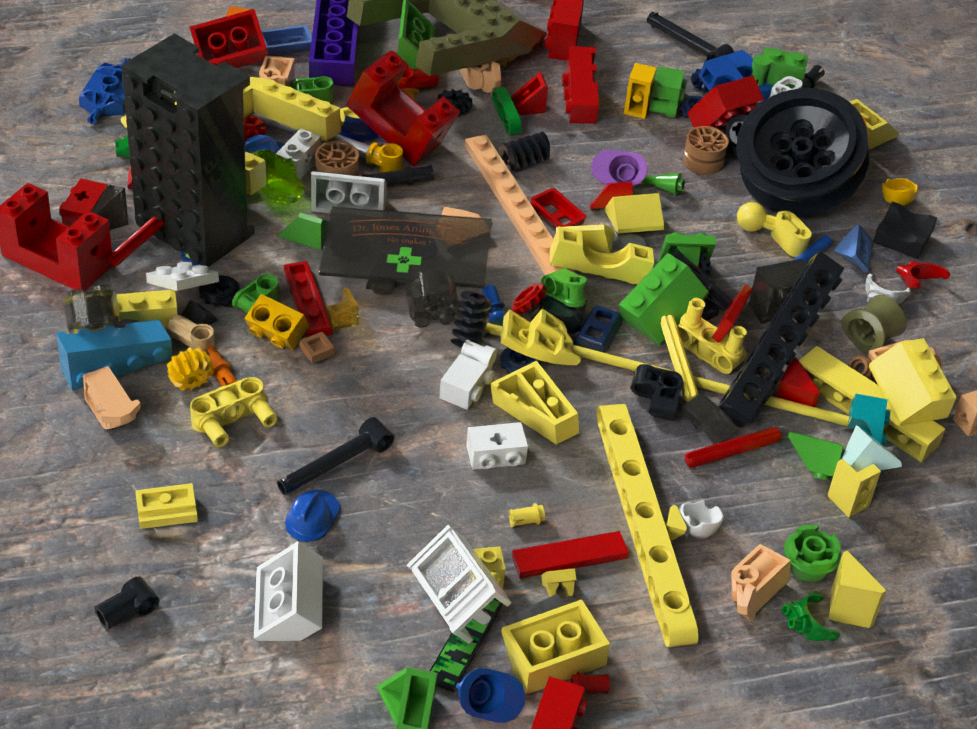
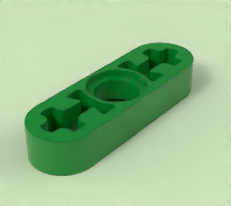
M506 87L493 88V104L507 135L521 134V120Z

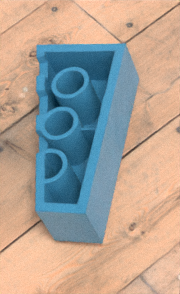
M160 320L127 323L124 328H115L114 325L104 326L103 330L91 332L88 328L78 329L75 334H66L65 331L56 332L61 371L72 391L84 387L83 374L109 366L116 377L172 359L171 339Z

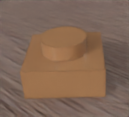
M323 332L299 340V348L312 364L335 355V347Z

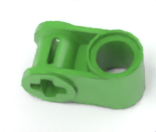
M329 77L297 78L290 84V87L297 91L309 94L322 101H327L330 104L334 102L333 81Z
M563 268L541 278V283L547 289V296L553 297L569 307H582L586 304L584 286L587 284V279L584 276L577 275Z
M272 274L259 276L235 294L232 300L233 307L248 313L260 294L279 302L278 278Z

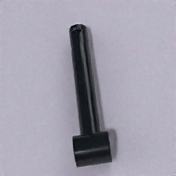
M651 12L647 17V23L652 28L655 27L705 55L707 61L734 53L730 45L723 44L717 48L660 16L659 12Z
M371 417L361 425L359 436L299 468L295 472L285 475V477L277 481V486L283 495L290 494L302 485L309 483L371 447L378 453L386 451L393 444L395 436L378 418Z

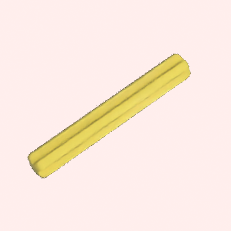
M664 315L661 317L660 324L675 372H678L683 378L681 389L683 398L686 402L696 401L698 399V390L675 318L672 315Z

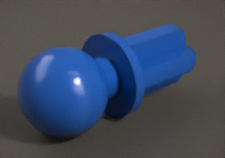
M492 284L482 288V293L492 303L491 309L488 310L490 313L489 323L503 327V318L506 312L501 309L505 304L503 301H500L497 288Z

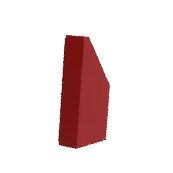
M632 182L607 183L596 199L589 204V208H606L612 197L633 195Z

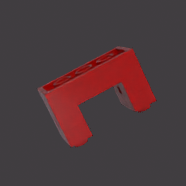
M390 50L363 71L346 106L388 144L399 145L403 149V158L414 167L442 143L460 111L444 96L425 110L398 85L408 64L393 50Z
M30 183L25 184L0 205V247L2 256L81 294L112 267L107 261V257L112 253L108 219L88 210L70 227L51 218L48 192Z

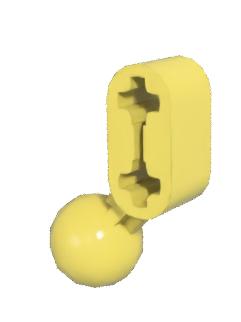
M756 202L743 204L737 212V223L742 229L749 232L758 231L762 227L772 230V238L790 256L797 257L807 249L812 232L794 213L780 211L774 217L766 214L764 207Z

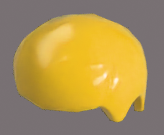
M887 179L885 183H882V195L889 204L893 201L906 206L917 197L918 185L908 179Z

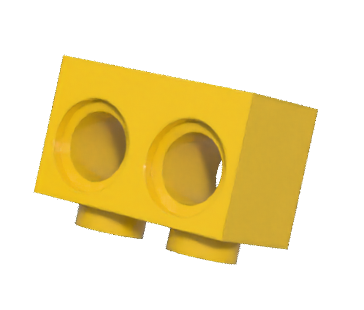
M260 294L244 318L249 326V332L258 338L264 336L270 339V342L281 349L286 347L292 351L309 327L304 314L263 294ZM269 317L267 320L261 321L263 318ZM290 327L289 330L282 332L283 329Z

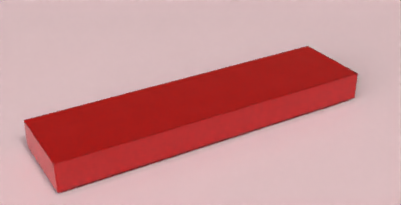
M308 261L283 265V272L296 309L304 314L309 324L305 332L306 337L323 332L326 336L333 335V328Z
M745 284L721 319L711 337L718 343L724 339L737 321L752 293L750 286Z
M616 531L512 550L511 557L520 579L542 575L548 571L574 569L628 559L629 551L621 532Z

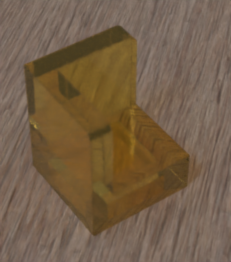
M343 288L342 302L325 307L334 331L358 325L359 306L349 288Z

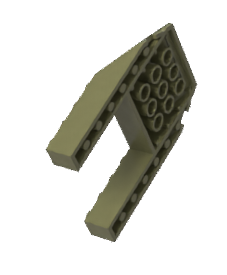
M349 0L347 17L359 26L401 18L403 0ZM409 0L422 14L429 13L457 33L420 41L416 67L429 76L528 54L532 51L534 45L537 46L540 40L547 36V32L498 0Z

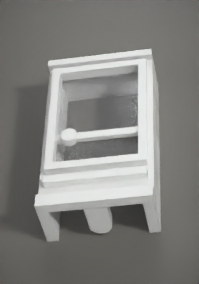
M449 525L407 564L449 625L451 632L468 644L473 639L465 626L472 619L482 625L489 623L491 620V616L483 608L494 598L507 607L512 603L466 538Z

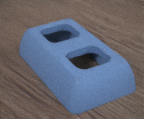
M307 25L262 31L268 55L304 51L311 48L312 36ZM301 40L300 42L290 43V41ZM280 43L278 45L269 46V44Z

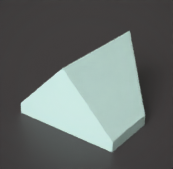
M856 425L841 460L844 459L856 472L872 464L879 470L902 467L901 461L894 454Z

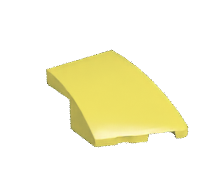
M510 309L504 315L501 344L525 356L553 364L578 365L581 361L580 356L573 354L571 349L573 342L567 333L563 321L546 310L541 309L531 322Z

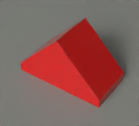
M539 72L510 96L518 115L545 113L548 86L543 74Z
M795 357L787 366L780 380L776 397L816 407L820 392L797 357Z

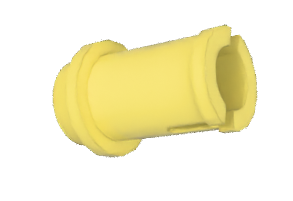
M533 503L532 507L510 509L508 511L511 527L532 523L540 525L541 522L545 521L543 505H537V503Z

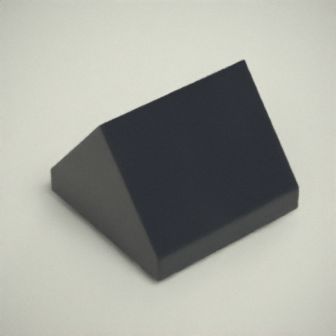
M189 300L182 313L183 317L197 325H211L217 321V317L201 304Z

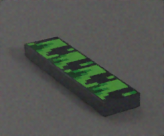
M494 598L483 608L491 616L489 623L482 625L472 619L465 626L473 639L470 644L455 634H450L430 669L431 672L438 673L437 686L453 693L455 692L457 683H460L503 603Z

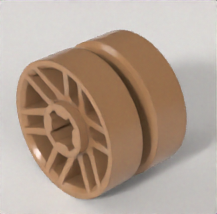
M698 126L691 129L687 134L685 143L684 165L692 172L702 175H711L721 171L724 167L729 143L727 135L721 130L710 126Z
M331 141L322 144L316 150L315 172L358 176V150L353 145L343 141Z

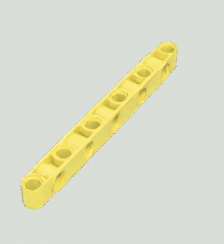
M626 404L598 406V427L666 647L697 644V623Z

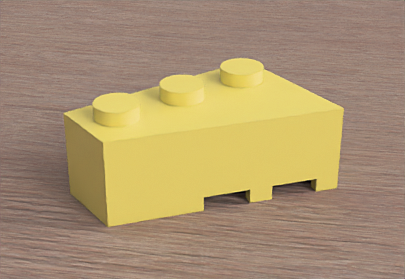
M537 361L491 383L492 399L495 405L557 445L579 434L577 411Z

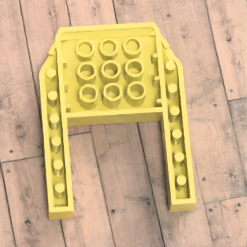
M250 77V85L243 89L244 117L255 112L296 130L301 128L320 135L321 140L325 142L341 132L340 107L332 105L327 101H322L267 78ZM125 115L121 118V123L127 128ZM245 152L246 194L253 195L267 185L266 162L260 157Z

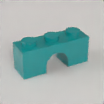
M855 393L851 402L847 428L855 429L857 425L885 447L887 434L883 433L884 425H888L891 410L886 409L888 399Z

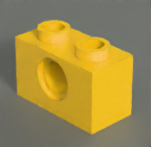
M639 63L634 64L629 76L624 114L643 119L646 118L652 98L656 67Z

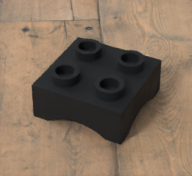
M892 201L884 219L877 227L873 242L918 259L933 233L937 217L912 213L901 204Z

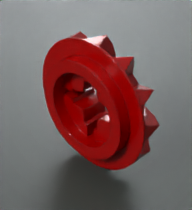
M542 283L527 287L514 299L511 307L512 311L519 315L533 308L544 298L547 291L546 287Z

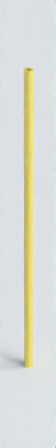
M487 323L484 329L485 333L501 337L502 326ZM576 345L571 346L573 354L581 358L635 371L637 366L646 364ZM693 376L697 388L725 395L730 387L727 384ZM744 393L746 399L750 400L749 396ZM770 396L767 402L763 404L848 426L849 416L773 396Z

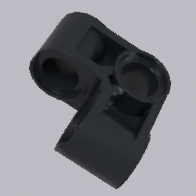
M649 364L637 366L630 386L632 392L640 397L651 400L649 414L651 416L670 421L675 420L683 384L682 376L678 372L653 367Z

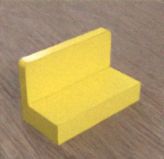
M842 459L837 462L828 497L848 517H851L870 506L881 471L872 464L856 472Z

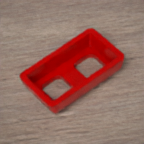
M555 188L548 189L530 198L534 210L555 229L558 226H581L587 217ZM552 205L558 211L550 214L544 207ZM567 218L571 222L563 225L559 220Z

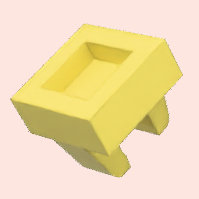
M575 568L548 571L541 575L543 587L545 586L549 597L557 594L556 589L559 585L565 590L566 598L573 595L574 584L577 580Z

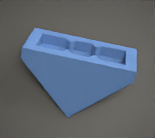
M859 224L849 232L833 251L864 273L869 271L872 239Z

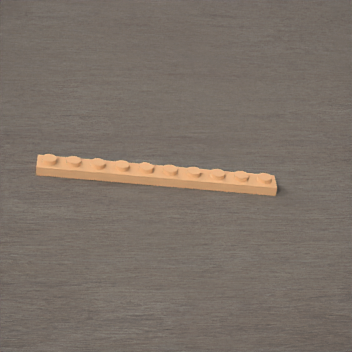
M481 135L465 139V148L543 273L547 275L563 269L550 264V247L553 238L488 136Z

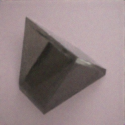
M109 185L91 211L108 219L110 230L128 225L125 187Z

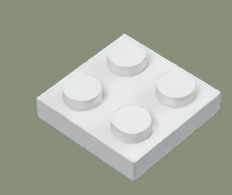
M192 262L177 263V267L173 268L170 266H160L156 268V271L146 273L148 284L175 291L219 282L217 271L209 270L208 266L204 265L193 266Z

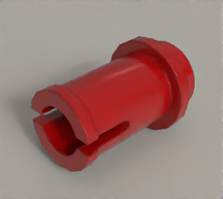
M578 671L577 674L571 675L570 683L585 687V693H609L610 678L608 674L583 675L581 671Z

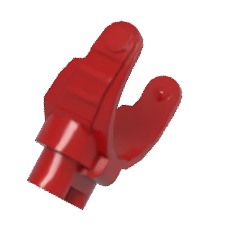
M911 261L906 266L899 265L896 269L901 279L906 282L905 286L907 288L919 289L921 284L918 279H938L940 277L948 279L950 277L948 270L931 263Z

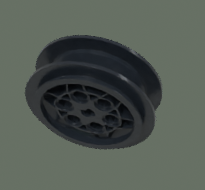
M799 88L769 97L749 113L737 137V157L742 180L747 191L759 204L776 213L789 211L797 217H807L831 211L847 202L859 190L868 172L870 159L868 134L861 114L845 98L826 90Z

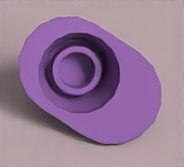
M604 150L598 153L591 163V171L594 177L604 184L631 181L632 185L635 186L643 181L648 171L645 159L633 152Z

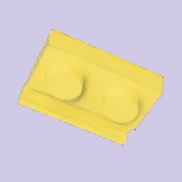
M192 483L135 490L140 529L198 522Z

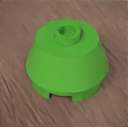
M817 525L798 527L796 532L787 538L784 546L786 558L790 559L791 573L796 578L805 582L823 580L837 568L841 560V547L837 537L833 533L830 536L826 532L818 530L819 526Z

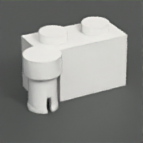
M466 340L461 354L441 379L439 398L468 410L474 401L477 402L484 386L489 385L494 377L492 365L497 357V349L488 345L484 347Z

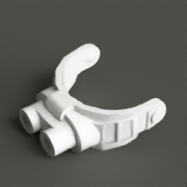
M873 274L867 275L865 284L868 296L867 302L876 295H885L893 299L897 304H900L911 293L910 288L904 291L883 289L872 281Z

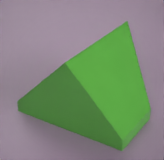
M300 212L299 217L277 236L321 250L334 232L337 224Z
M407 667L376 686L395 723L396 729H428L436 699L438 673Z

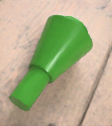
M681 173L657 176L646 175L641 183L655 185L657 188L678 196L684 190L685 178H682Z

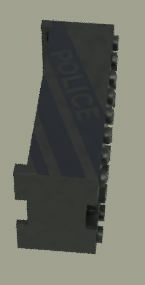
M174 33L122 64L135 221L139 227H142L152 217H156L158 221L164 220L165 225L154 234L155 237L166 242L176 251L181 252L183 250L187 252L193 262H199L200 265L209 267L255 234L254 226H247L243 89L250 85V76L226 62L215 66L196 55L200 52L198 46Z

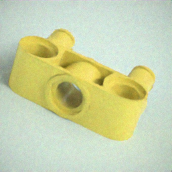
M693 298L689 301L687 312L681 317L677 325L683 346L720 372L729 374L747 357L746 350L742 346L747 331L742 326H734L730 330L729 336L726 335L718 343L711 338L717 327L701 317L705 307L704 301L700 298Z
M248 377L227 386L219 387L212 392L196 397L190 403L192 428L195 431L206 433L217 448L223 447L229 441L228 434L222 428L226 424L234 423L241 418L256 414L263 426L269 428L275 425L278 419L268 404V397L264 392L262 381L255 377Z

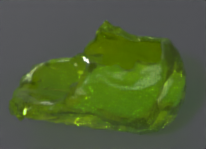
M258 150L252 153L266 162L267 185L261 188V190L269 199L284 205L295 203L303 198L306 186L297 176V167L294 166L292 158L284 159L271 150Z

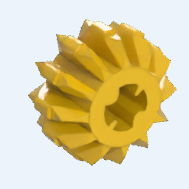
M189 347L187 351H180V354L172 356V361L167 364L168 377L171 383L178 387L180 391L186 389L192 391L194 387H201V384L209 382L208 377L214 374L210 356L202 351L200 347L194 350Z

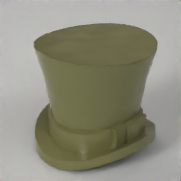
M876 295L870 299L864 309H855L845 314L841 324L850 341L862 352L869 355L870 350L883 347L885 340L904 333L907 322L903 310L893 299L885 295Z

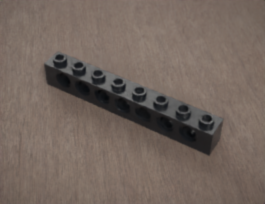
M821 250L809 260L715 411L739 428H742L748 422L752 424L761 412L758 410V407L761 403L765 404L773 393L770 390L773 384L776 385L785 373L782 371L784 365L788 366L795 358L797 353L794 352L796 346L800 347L808 336L806 333L807 328H812L820 317L817 312L820 308L824 309L830 301L831 297L828 294L831 290L835 291L842 282L840 275L845 269L843 266ZM756 374L761 377L762 381L757 378ZM744 393L749 396L750 400L746 399Z

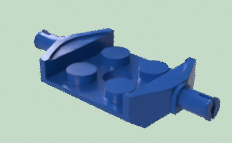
M127 57L124 58L123 62L117 65L105 62L99 65L81 92L79 105L91 113L87 118L90 124L93 123L95 125L101 116L124 114L125 98L122 64L129 61L130 58L128 60Z

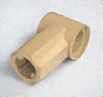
M176 314L170 319L166 327L168 335L191 347L193 350L200 347L210 355L206 347L210 345L215 346L214 330L210 325H197L182 315Z

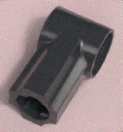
M138 576L128 580L123 585L120 593L94 606L101 625L105 629H110L135 614L139 616L150 614L157 608L160 599L147 582Z

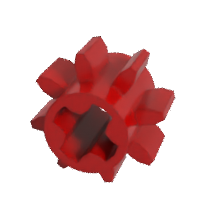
M254 115L244 117L245 142L254 135H266L265 121H260Z

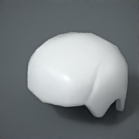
M704 500L696 503L686 502L679 508L680 514L687 526L686 533L699 539L712 536L720 527L724 517L718 506L709 509L705 506Z

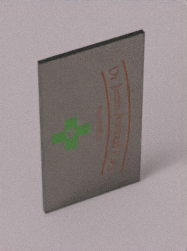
M332 206L321 264L318 270L320 276L484 289L491 228L493 225L492 219Z

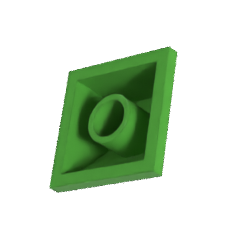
M789 431L788 437L807 469L813 471L812 477L827 481L829 476L833 477L837 462L840 461L843 445Z

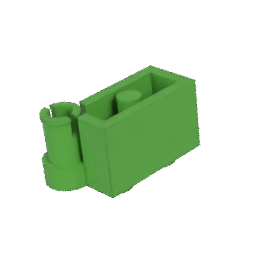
M764 48L763 55H756L753 58L752 75H754L756 81L759 80L758 86L764 85L765 81L766 84L775 85L787 76L797 78L803 84L808 56L797 52L780 51L776 48ZM786 84V85H785V86H788L789 88H792V89H793L794 87H796L795 85H792V84Z
M658 66L649 112L666 114V117L670 118L676 117L678 102H683L687 79H683L684 71Z

